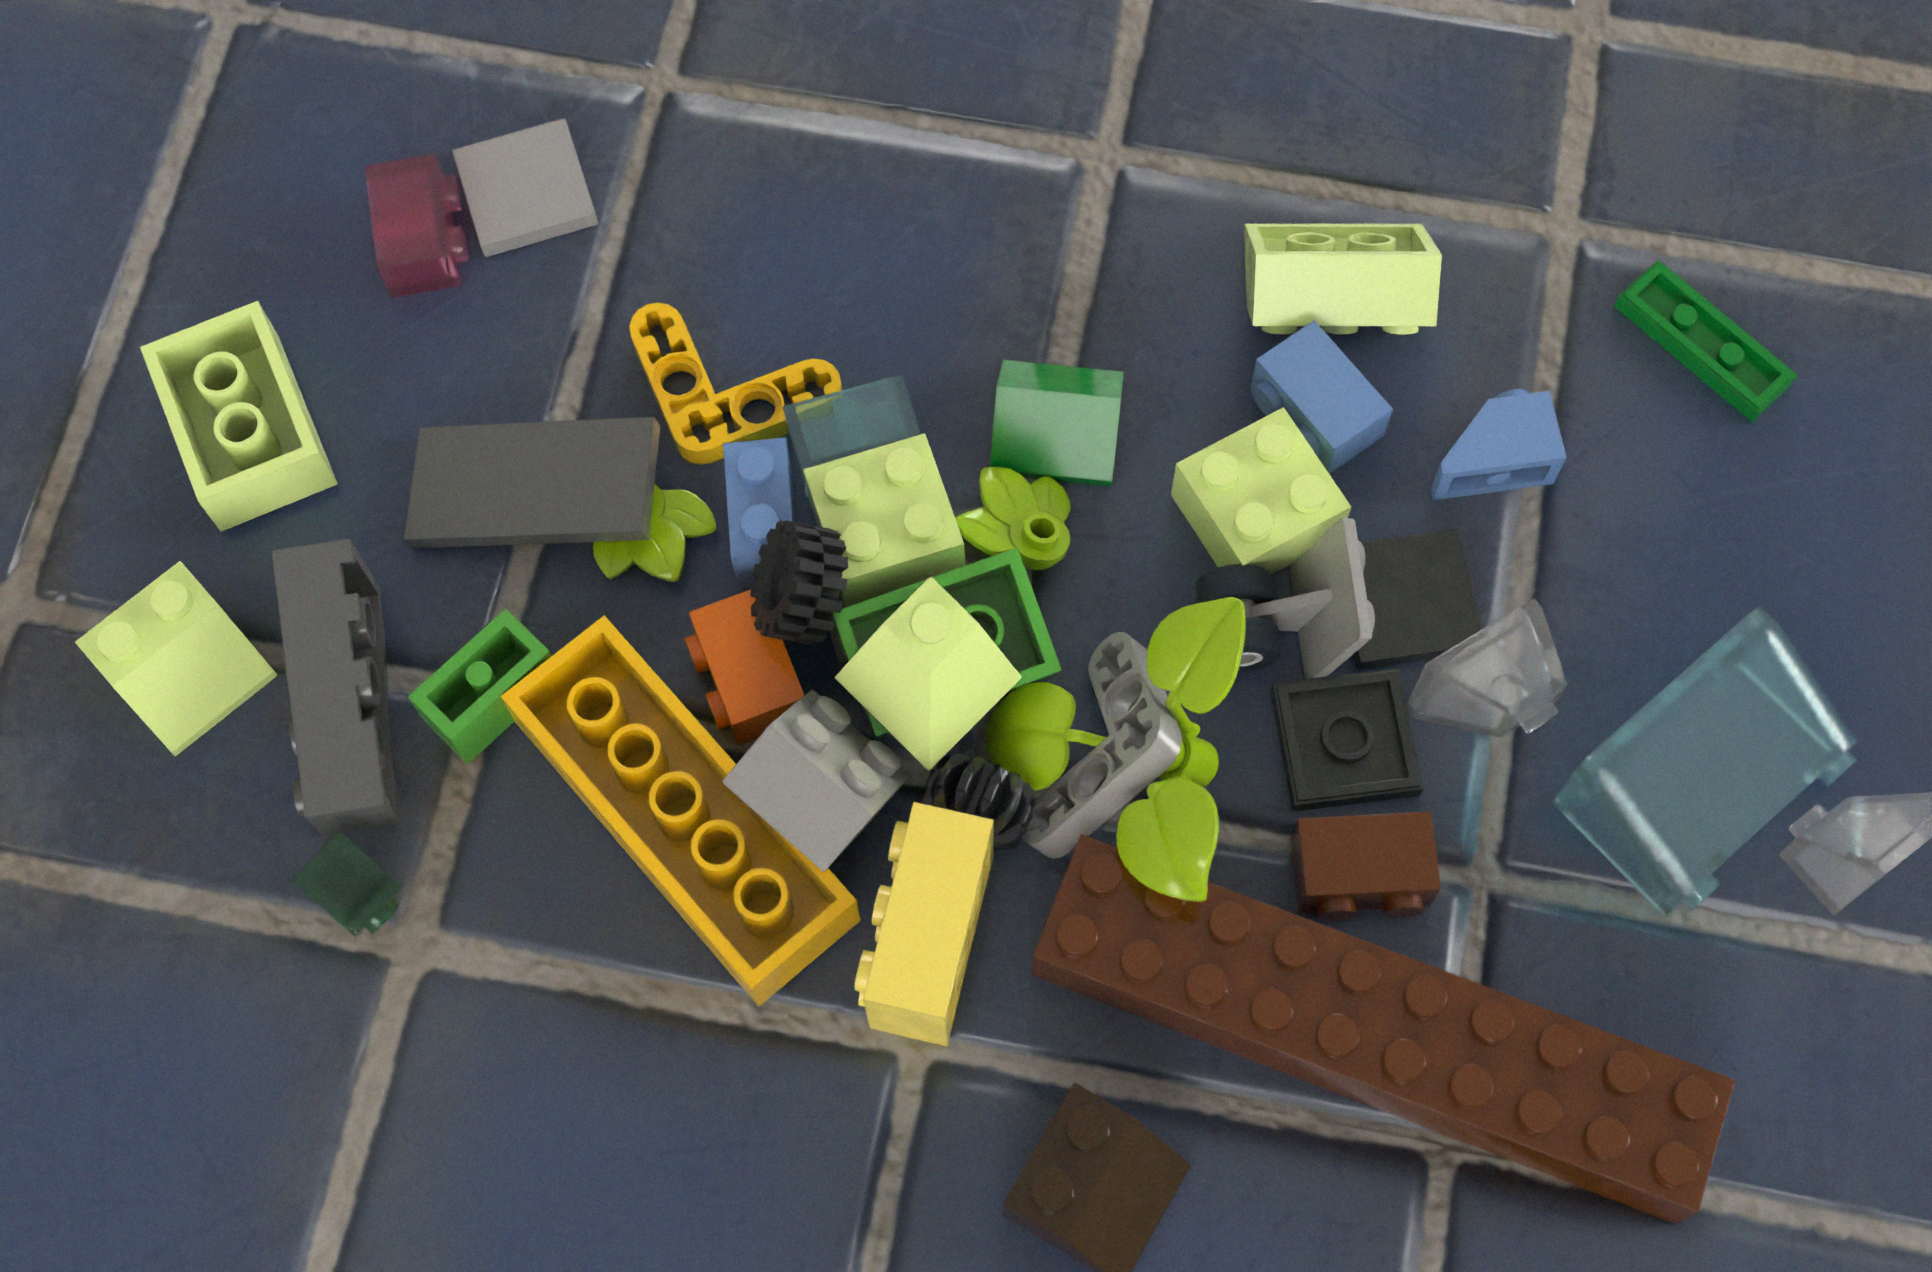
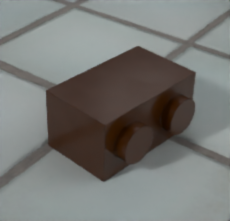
M1431 812L1298 818L1291 835L1298 913L1316 912L1317 919L1323 921L1350 919L1357 915V910L1383 909V915L1386 917H1410L1424 912L1423 907L1430 906L1441 890Z

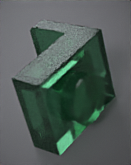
M337 831L290 879L354 937L363 928L371 934L376 932L400 905L393 897L402 886L383 872L340 831Z

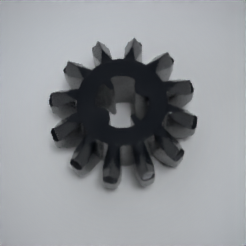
M963 753L944 756L937 763L935 769L930 771L923 788L926 791L921 804L992 819L993 851L1016 848L1021 836L1026 834L1033 817L1031 814L1036 793L1028 783L1023 782L1019 774L1003 769L1001 764L987 762L980 756L971 758Z

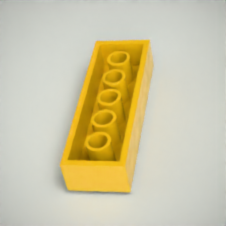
M605 615L501 695L515 723L758 1007L861 921L857 900L829 868L825 872L820 870L722 783L736 763Z

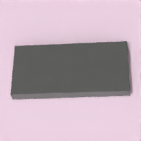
M654 417L420 427L404 541L411 548L649 540L660 425Z

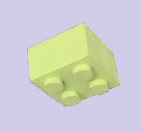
M1284 407L1176 463L1171 496L1218 567L1241 564L1242 566L1252 564L1265 568L1272 575L1299 559L1340 518H1348L1351 510V505Z
M925 433L803 469L808 498L817 526L838 531L841 534L839 540H844L846 550L842 556L848 557V568L842 572V578L848 580L846 591L840 590L844 608L926 580L930 576L934 577L965 566L964 542Z

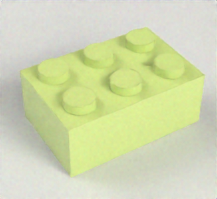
M258 301L140 347L197 500L220 532L338 485L279 336Z

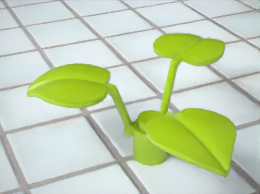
M1234 597L1182 607L1169 614L1155 629L1147 649V673L1150 681L1156 687L1170 691L1166 699V707L1177 720L1181 731L1182 744L1174 762L1158 776V778L1163 780L1148 785V799L1135 801L1123 810L1118 821L1116 833L1119 856L1127 870L1138 881L1158 893L1188 901L1199 902L1207 899L1208 874L1217 845L1219 818L1215 801L1204 787L1215 777L1219 758L1215 747L1210 742L1197 737L1200 732V726L1190 721L1181 704L1194 713H1207L1223 701L1234 684L1242 658L1246 631L1244 603ZM1035 682L1019 687L1011 692L996 707L986 729L985 748L992 764H1001L1003 769L1019 774L1023 782L1028 783L1034 791L1048 788L1065 771L1070 756L1068 741L1097 747L1107 737L1082 730L1070 729L1076 712V703L1073 695L1064 688L1052 683Z

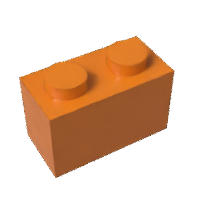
M751 589L690 611L689 615L695 634L684 638L697 674L709 670L717 689L705 695L718 730L731 726L738 746L758 739L773 721L805 696L783 640L760 635L761 631L756 630L754 622L757 617L751 616L750 608L756 601V598L750 597Z

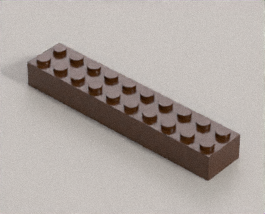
M1083 834L1080 835L1033 954L1032 976L1674 1224L1699 1212L1736 1081L1210 882L1207 885V899L1205 901L1182 900L1158 893L1138 881L1127 870L1119 856L1117 847Z

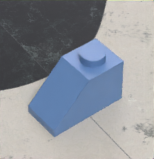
M1513 389L1488 399L1440 463L1430 488L1432 501L1554 484L1567 456L1550 391L1528 393V391L1523 389Z

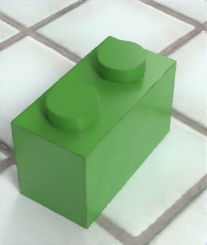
M505 609L415 689L408 698L423 721L468 765L515 722L501 695L552 655L530 631Z

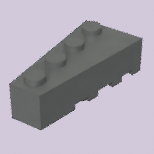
M350 538L271 550L285 655V672L292 718L289 721V734L293 751L298 759L300 778H295L293 782V796L297 813L300 817H305L321 836L399 824L381 588Z

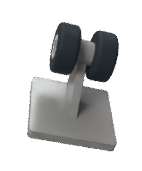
M1340 518L1291 565L1289 573L1292 597L1274 601L1270 572L1261 566L1252 564L1243 566L1241 564L1218 567L1204 573L1196 582L1198 603L1228 597L1237 598L1244 603L1246 631L1238 672L1258 669L1276 661L1282 651L1279 631H1298L1304 678L1327 677L1371 640L1375 624L1374 608L1371 602L1367 600L1363 575L1365 549L1363 544L1358 541L1355 520L1351 518Z

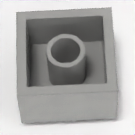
M812 689L765 729L722 783L820 870L825 872L866 828L910 775L900 767L897 755L888 746L877 740L868 739L850 723L851 719L848 712L838 702L829 697L820 696Z

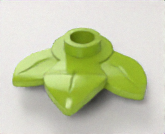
M1003 467L983 468L979 476V491L984 506L963 513L955 518L961 535L977 549L988 555L994 556L1018 548L1024 567L1032 570L1048 569L1061 561L1068 551L1071 540L1070 532L1065 525L1071 506L1068 495L1063 487L1049 476L1040 477L1030 485L1021 474L1012 469Z
M654 483L649 540L594 542V557L602 573L608 579L618 577L635 563L649 575L674 583L681 577L684 566L685 538L701 537L716 531V522L707 504L697 495L683 489L661 490Z

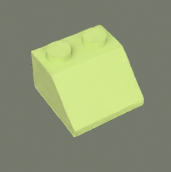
M181 561L75 641L111 686L175 757L278 676Z

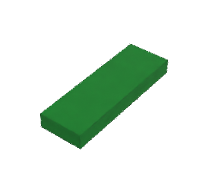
M1657 260L1618 296L1614 304L1616 309L1752 423L1798 377L1794 371L1660 260Z

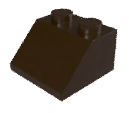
M1074 1082L1003 1203V1216L1095 1272H1132L1191 1165L1136 1118Z

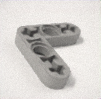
M1117 632L1105 638L1095 649L1088 666L1089 677L1109 736L1035 800L1031 814L1033 815L1026 834L1021 836L1027 844L1046 857L1052 859L1061 858L1076 847L1081 834L1089 836L1160 776L1174 762L1182 744L1181 731L1177 720L1166 707V699L1168 697L1166 691L1156 687L1150 681L1147 673V648L1127 633ZM1139 696L1137 702H1136V703L1133 705V707L1129 710L1131 704H1132V703L1135 701V699ZM1107 776L1102 786L1094 793L1098 784Z

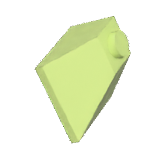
M931 576L878 628L835 676V679L928 772L1022 678L981 625Z

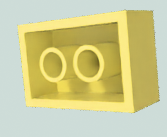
M913 802L909 822L897 821L893 831L888 860L893 861L891 879L894 880L892 887L880 885L872 915V925L877 926L875 933L877 946L875 952L864 950L855 980V991L860 992L858 1006L865 1007L870 1029L948 1047L993 862V820Z

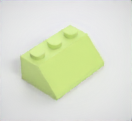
M1245 224L1247 310L1252 325L1261 326L1262 331L1271 334H1291L1297 332L1298 326H1306L1314 320L1319 326H1322L1325 332L1331 334L1356 333L1358 326H1382V330L1385 332L1406 335L1418 332L1419 326H1436L1442 254L1423 224Z

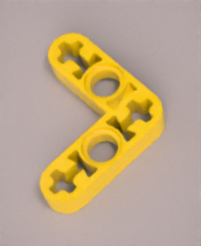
M658 302L647 304L638 309L631 318L629 329L635 352L678 452L691 463L704 465L724 459L723 443L778 438L829 418L841 406L843 393L839 372L829 362L815 358L800 361L715 394L683 318L675 308ZM658 325L666 332L672 352L663 357L655 338L650 334L649 330ZM684 371L694 375L696 378L695 386L686 394L673 395L666 392L663 388L666 378L674 372ZM815 381L820 388H824V396L814 399L810 392H806L805 384ZM784 390L788 391L789 401L792 400L793 410L788 412L785 411L783 395L781 394V391ZM761 399L773 404L775 412L764 423H749L741 416L742 409L753 400ZM729 411L731 412L733 426L736 432L731 434L728 432L727 423H724L722 415ZM703 424L704 428L709 431L711 439L707 442L699 443L698 438L693 436L692 427Z

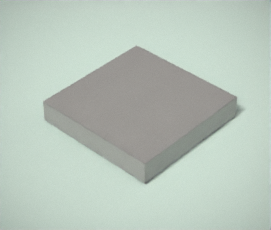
M565 118L452 150L479 243L485 257L599 224Z

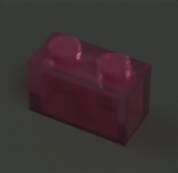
M436 154L365 166L377 268L391 298L462 286L459 262L469 261V255L463 228L461 225L454 226L452 212L462 209L455 176H444Z

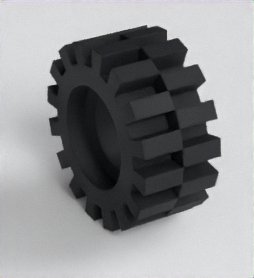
M789 520L779 521L776 523V529L771 528L766 535L768 545L762 544L758 552L762 560L760 564H755L753 575H757V582L751 586L750 597L756 598V601L750 607L751 616L757 617L754 626L756 630L761 631L760 635L816 645L817 641L822 642L826 638V630L832 631L836 623L833 613H840L843 605L839 595L840 590L846 591L848 580L842 578V572L848 568V557L842 556L846 550L844 540H839L841 534L833 529Z

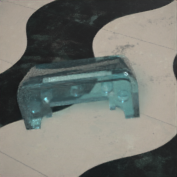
M1759 606L1597 747L1572 773L1552 803L1666 917L1681 902L1693 911L1717 889L1721 883L1712 874L1807 786L1819 778L1828 787L1857 760L1848 752L1857 740L1781 626Z

